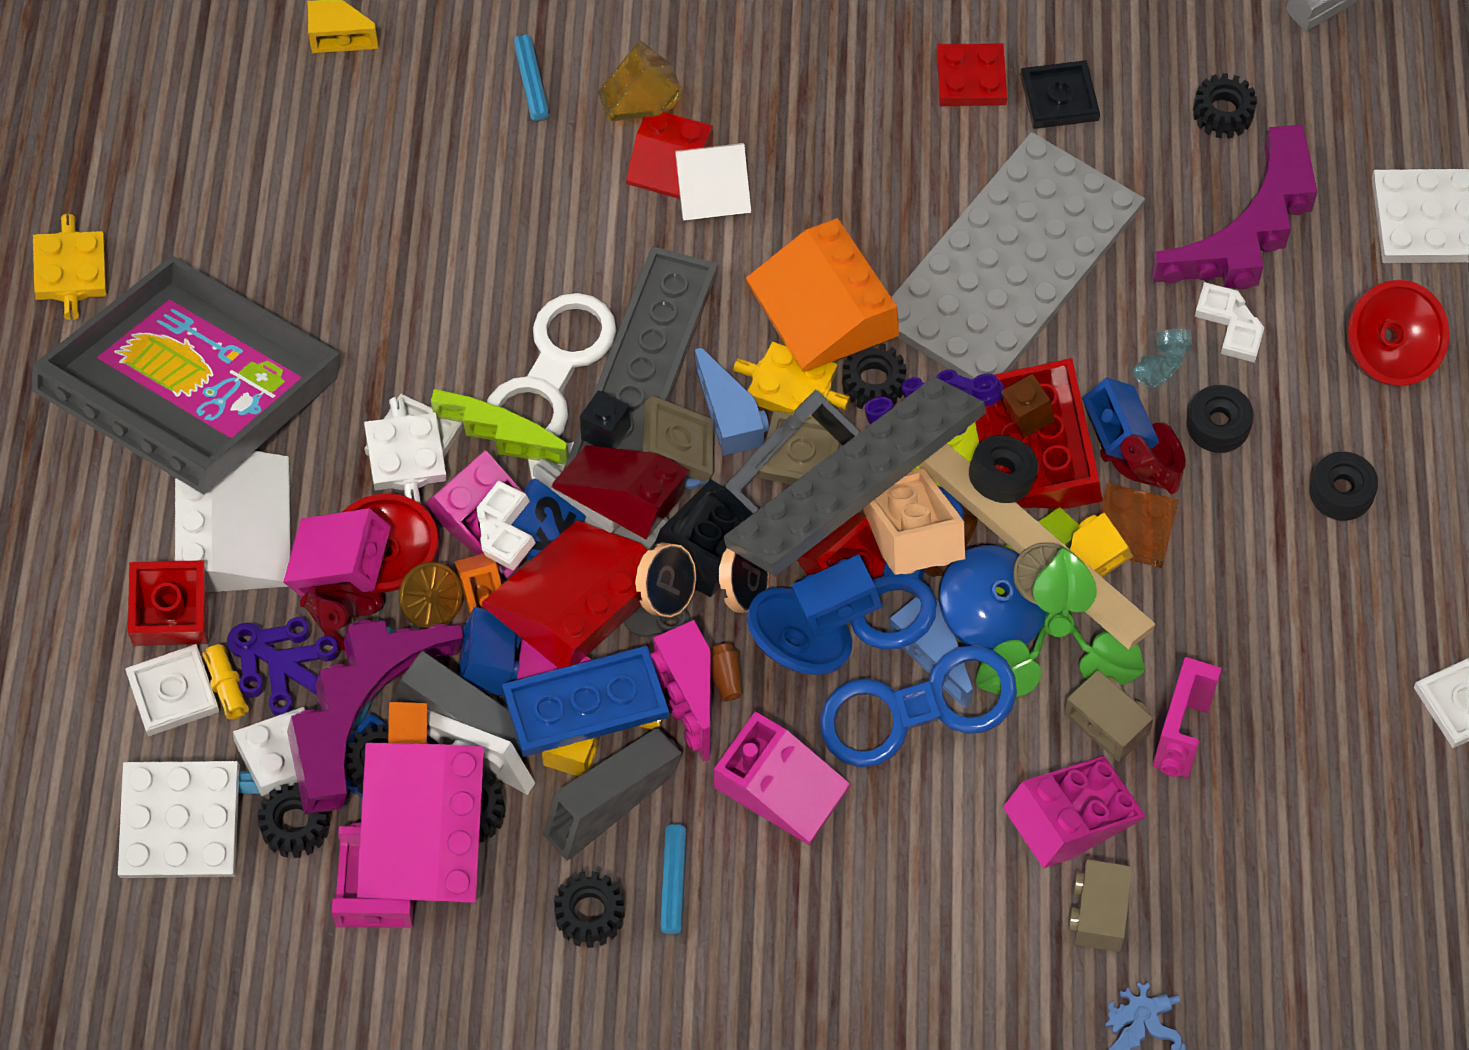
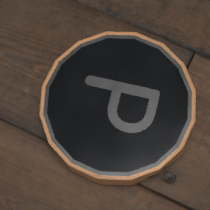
M659 543L654 550L649 549L643 555L637 568L635 581L636 591L641 592L643 601H639L642 607L651 615L673 617L680 614L689 604L695 590L696 570L690 553L681 545Z
M727 548L722 555L719 566V584L721 589H726L728 598H724V601L733 612L747 613L753 599L759 593L768 589L769 573Z

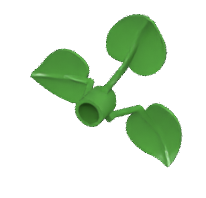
M1064 547L1058 551L1053 560L1039 573L1033 585L1035 602L1041 609L1046 611L1044 624L1039 631L1033 651L1029 653L1027 645L1021 640L1005 641L992 649L1007 660L1015 674L1016 697L1028 694L1038 685L1042 673L1040 665L1034 659L1039 656L1045 635L1048 633L1055 637H1063L1071 633L1082 649L1088 652L1079 663L1080 671L1086 679H1089L1099 670L1106 677L1114 678L1122 686L1137 679L1145 670L1138 643L1128 650L1108 631L1097 635L1092 646H1090L1078 631L1077 625L1074 624L1072 612L1087 611L1095 601L1097 588L1095 580L1084 562ZM981 663L976 674V685L980 689L1001 695V680L996 671L987 664Z

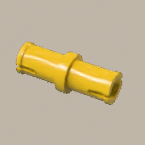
M221 644L210 646L206 649V652L203 651L202 656L212 677L210 681L211 688L215 693H218L226 718L230 720L241 718L245 715V712L248 713L249 707L239 687L240 676L237 671H233L225 646Z

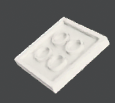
M1469 169L1373 171L1372 186L1382 263L1469 262Z
M237 761L123 762L118 876L120 878L235 877L239 763Z

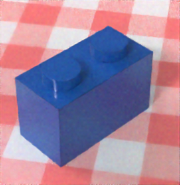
M1106 377L1082 398L1107 455L1126 460L1121 454L1120 447L1122 441L1130 435H1137L1143 438L1150 449L1159 443L1135 386Z
M859 554L849 559L841 560L834 566L821 572L808 575L801 581L791 585L815 638L883 607L877 589Z
M474 607L462 630L463 641L461 644L459 676L478 690L502 696V684L515 681L517 677L519 661L514 660V656L519 647L520 636L488 610Z

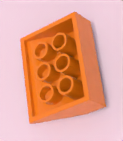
M838 218L806 229L746 277L747 285L803 373L899 336L897 305Z

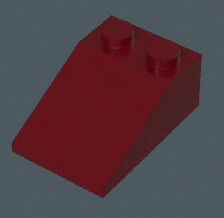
M585 445L553 481L551 487L647 540L678 502L689 470L658 453Z

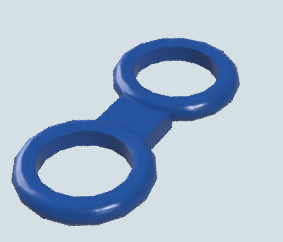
M938 486L964 520V509L961 503L943 487ZM886 563L883 571L884 576L872 580L878 595L888 591L903 590L912 593L920 600V613L909 627L898 632L883 633L870 627L866 623V615L850 622L855 635L867 645L882 650L900 649L917 642L929 631L936 618L937 606L931 588L922 581L926 568L916 570L911 574L895 575Z
M978 645L958 647L943 655L932 669L929 681L899 691H894L886 683L872 679L852 680L840 686L824 704L820 717L821 737L829 752L841 762L856 767L877 766L896 754L904 744L908 729L940 720L952 730L973 734L986 732L1000 725L1013 709L1017 696L1016 677L1007 660L994 650ZM977 661L987 664L996 671L1001 680L1002 691L998 703L989 713L981 717L966 718L957 715L948 708L944 701L943 685L946 676L954 667L963 662ZM868 694L879 697L888 704L893 716V727L890 736L883 745L872 751L860 752L848 748L840 741L836 733L835 721L839 709L846 701L858 695Z

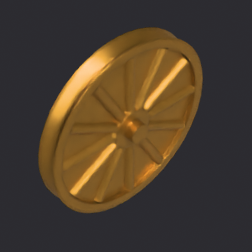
M425 562L415 566L406 574L400 586L399 603L403 614L414 625L427 629L436 624L449 623L456 616L462 603L461 582L456 573L446 565L436 562Z

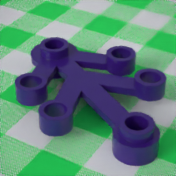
M944 370L936 376V378L983 401L985 406L994 405L1002 398L1001 391L1004 390V386L993 374H982L972 380L957 375V372L954 370ZM917 377L908 378L903 381L901 387L904 398L920 388L924 382ZM887 397L871 399L864 407L868 423L872 424L896 405L893 406L892 400Z
M295 617L290 619L286 626L261 630L252 623L238 624L229 632L227 644L231 653L241 658L243 676L239 681L242 694L248 698L258 697L264 688L262 679L257 674L256 657L268 664L272 690L269 706L271 712L278 716L293 709L291 697L287 693L285 675L317 695L316 683L318 677L297 663L314 660L325 662L334 660L339 653L336 640L330 636H323L316 641L315 645L280 651L270 647L268 644L287 640L301 643L308 638L309 628L307 622L303 618ZM295 627L304 628L299 634L291 632ZM245 636L252 637L250 641L245 643L239 641ZM326 645L333 647L330 652L320 651ZM251 681L258 683L253 689L245 688L246 684ZM280 700L287 702L283 708H276L274 706Z

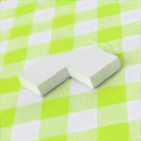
M1204 282L1195 317L1228 325L1221 354L1255 363L1264 326L1245 305L1246 301L1239 291Z
M498 481L477 507L482 536L480 537L481 546L486 557L514 571L535 544L531 535L511 526L530 501L525 493Z

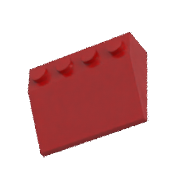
M1069 358L994 374L1002 382L1004 389L1033 374L1051 401L1055 420L1053 423L1023 439L1005 412L1003 399L1001 398L994 405L985 406L986 414L975 421L979 443L991 436H1009L1024 442L1035 453L1038 460L1037 476L1030 492L1016 503L1021 508L1057 509L1060 507L1061 509H1069L1102 502L1099 477L1073 359ZM995 465V468L1001 472L1012 473L1005 466Z
M577 520L482 602V606L557 668L561 669L576 665L642 606L639 601H643L641 592L636 591L635 581L637 568L648 549L641 543Z

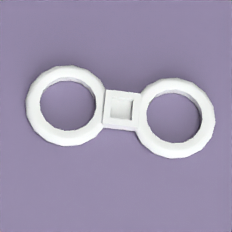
M581 293L561 295L547 302L538 312L533 326L534 343L541 352L527 377L513 378L499 385L488 397L487 403L501 407L508 398L518 393L531 392L540 394L550 402L554 410L551 423L546 427V430L559 437L564 432L568 419L567 402L561 393L572 376L575 367L588 366L602 359L613 345L617 332L615 318L607 305L594 296ZM571 309L589 311L598 318L602 325L599 339L593 346L583 351L569 352L561 350L552 344L547 335L550 322L556 315Z

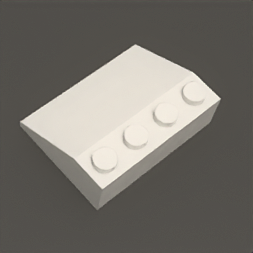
M253 451L204 495L175 478V561L204 560L207 592L289 587L283 583L291 556L290 465L288 456Z

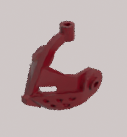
M1157 422L1152 425L1159 440V443L1152 449H1150L1143 438L1137 435H1130L1122 441L1120 447L1121 454L1127 460L1128 465L1123 459L1109 456L1104 448L1101 449V457L1104 462L1112 461L1114 467L1126 478L1166 489L1170 495L1178 492L1186 459L1179 439L1167 423Z
M335 583L312 586L299 602L300 607L308 610L325 636L333 637L337 642L338 648L345 651L344 638L336 630L343 628L347 624L349 617L367 616L378 612L383 606V597L381 593L362 592L349 583Z

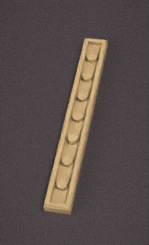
M949 444L944 445L918 465L921 469L924 468L934 481L1019 555L1026 548L1038 543H1055L1071 551L1016 502L999 503L982 496L970 482V463ZM1084 562L1090 570L1097 588L1095 601L1085 612L1128 650L1148 636L1156 624Z

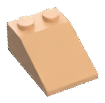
M924 468L909 472L863 508L881 555L895 575L911 574L916 570L933 566H945L951 562L965 559L964 520Z

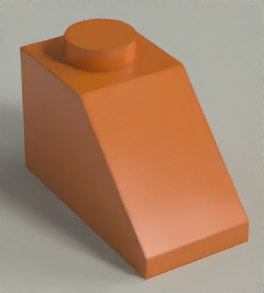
M484 553L454 561L469 615L474 607L486 609L482 606V602L502 585L496 562L486 557Z

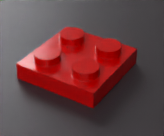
M1004 43L937 44L939 106H1001L1007 104Z

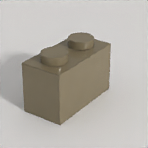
M1099 670L1067 698L1064 712L1066 717L1119 763L1150 734L1154 719L1143 703L1139 701L1134 702L1123 692L1121 685L1114 678L1106 677Z
M1087 859L1084 873L1076 872L1073 894L1080 895L1079 908L1072 907L1068 929L1076 931L1074 945L1114 952L1121 951L1125 935L1133 866Z

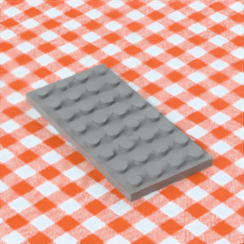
M1031 132L891 297L898 309L899 336L897 338L945 368L956 371L957 375L969 379H974L982 374L994 375L1010 371L1141 211L1145 204V198Z

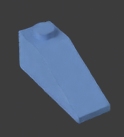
M695 349V369L710 417L714 419V429L722 455L725 456L761 447L764 443V432L769 431V423L765 411L758 410L755 398L704 349Z
M917 597L890 618L889 633L906 629L917 619L921 609V602ZM937 600L936 618L929 631L917 642L902 648L929 675H931L932 669L943 655L958 648L956 638L945 623ZM963 662L954 667L946 676L943 688L966 709L971 705L973 687Z

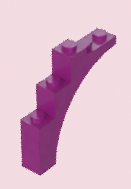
M1303 125L1269 127L1264 146L1266 160L1265 179L1252 203L1229 226L1204 240L1184 247L1155 251L1152 266L1153 282L1165 281L1175 283L1188 279L1211 280L1215 277H1222L1225 288L1247 289L1252 286H1259L1264 267L1260 250L1272 252L1286 248L1291 230L1288 213L1299 215L1305 212H1312L1318 193Z
M360 620L353 625H348L343 643L349 666L334 664L319 671L316 691L321 712L308 709L296 715H291L287 730L304 814L343 808L347 795L344 771L346 742L350 730L361 711L382 687L406 672L421 651L435 660L458 655L463 641L461 625L448 626L447 624H436L428 629L414 631L410 628H402L390 634L387 633L385 621Z

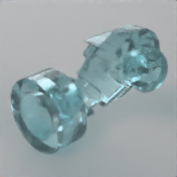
M1170 329L1156 333L1157 349L1162 351L1164 355L1142 357L1141 363L1136 364L1134 367L1135 379L1138 382H1144L1148 388L1160 386L1172 377L1173 373L1181 368L1185 352L1192 346L1191 330Z

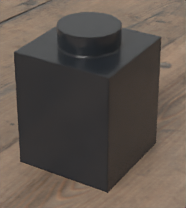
M599 390L580 415L581 439L597 447L616 449L630 429L629 405Z

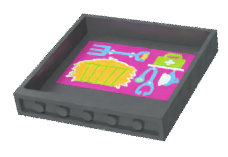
M170 256L32 365V391L204 495L337 379L340 353L278 318L275 314L254 304L246 297L237 294L218 281L194 269L191 265L182 262L174 256Z

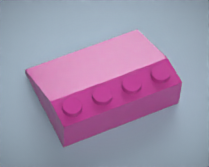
M366 743L357 898L476 903L484 746Z

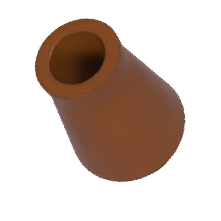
M729 643L711 647V678L720 694L721 701L727 702L742 697L739 652L735 651L733 644Z

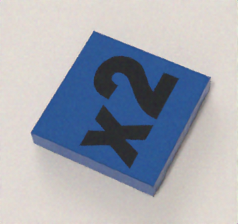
M534 478L528 482L523 492L527 495L530 502L511 526L533 537L535 544L525 556L530 561L574 522L579 520L585 523L586 515Z

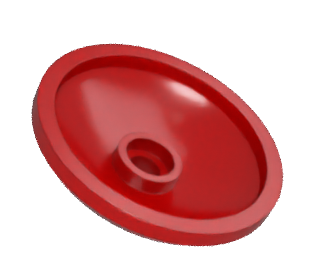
M1391 280L1377 284L1358 299L1351 312L1348 323V341L1351 353L1359 367L1368 376L1380 383L1390 386H1407L1418 383L1436 371L1448 349L1450 333L1446 313L1439 300L1428 289L1417 283L1407 280ZM1387 329H1389L1392 333V339L1390 341H1388L1385 337V331Z
M385 493L359 499L342 512L370 508L391 526L384 553L389 552L392 555L382 559L375 590L368 592L384 593L400 590L404 577L412 568L425 562H434L439 542L436 524L430 513L421 504L403 495Z

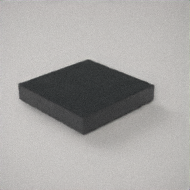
M1087 60L1021 68L1020 77L1033 129L1099 121L1100 111Z

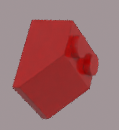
M648 107L636 134L626 184L680 199L675 151L713 147V125Z
M856 513L797 559L808 576L832 567L841 560L849 559L859 554L872 580L884 576L883 571L886 564L867 517L861 513Z
M204 560L129 562L128 635L133 646L208 644V596Z

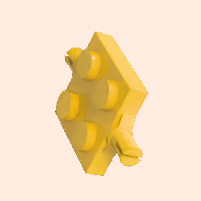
M64 214L60 218L61 232L33 235L34 293L36 300L54 299L64 302V318L71 320L70 309L72 308L73 320L79 317L78 301L88 297L106 296L103 231L76 232V217L69 214L68 225L67 215Z
M773 341L765 357L758 364L745 361L739 357L734 364L733 372L752 377V383L748 392L755 398L757 406L770 411L792 414L815 389L833 406L845 411L850 402V396L831 390V384L837 373L838 364L830 362L803 373L788 348Z

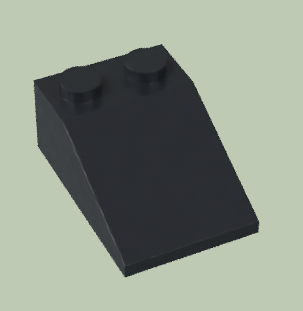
M711 479L660 528L653 547L654 550L659 543H670L684 547L690 553L695 563V590L702 592L708 597H711L721 587L719 584V566L722 555L727 549L724 536L742 523L714 496L723 486Z

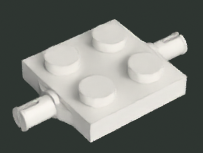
M393 397L389 400L392 417L364 422L374 491L391 488L404 490L406 497L412 499L413 496L416 502L422 504L418 488L429 483L446 481L436 413L406 415L404 398L398 397L399 409H397L396 398Z

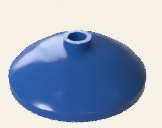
M985 545L965 551V559L952 562L943 574L939 587L940 610L948 628L967 646L978 645L993 649L997 645L1009 640H1021L1028 644L1039 633L1044 624L1046 611L1041 609L1039 605L1025 599L1015 586L1013 572L1019 554L1011 549L995 545ZM996 587L1004 589L1006 597L999 596L996 593Z
M771 588L762 591L753 599L748 608L747 624L756 644L769 658L789 670L809 675L829 674L840 669L851 654L852 638L846 624L815 638L791 588Z

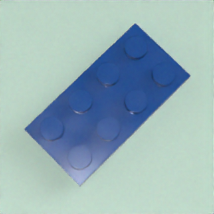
M647 646L502 684V693L522 757L669 718V710Z

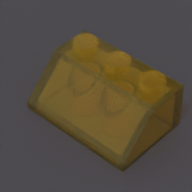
M639 40L598 93L606 118L610 121L658 116L661 115L665 108L670 110L681 96L679 93L681 86L671 63Z

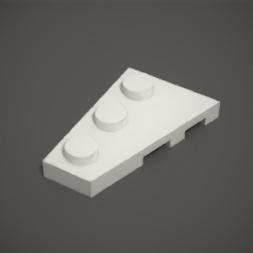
M427 710L428 744L484 746L483 771L526 795L529 794L535 785V781L510 741Z

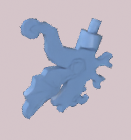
M1137 982V987L1140 990L1139 997L1134 996L1129 988L1126 989V992L1120 991V997L1128 998L1130 1001L1129 1005L1124 1006L1120 1004V1008L1117 1009L1114 1008V1001L1109 1003V1021L1105 1024L1107 1029L1113 1027V1034H1118L1126 1024L1132 1023L1131 1026L1124 1028L1119 1039L1109 1050L1140 1049V1042L1145 1040V1027L1154 1038L1174 1041V1044L1171 1045V1050H1186L1180 1034L1176 1030L1162 1026L1158 1017L1159 1014L1172 1011L1171 1005L1180 1003L1178 995L1168 998L1167 994H1163L1150 999L1146 996L1150 989V984L1142 985L1140 982Z

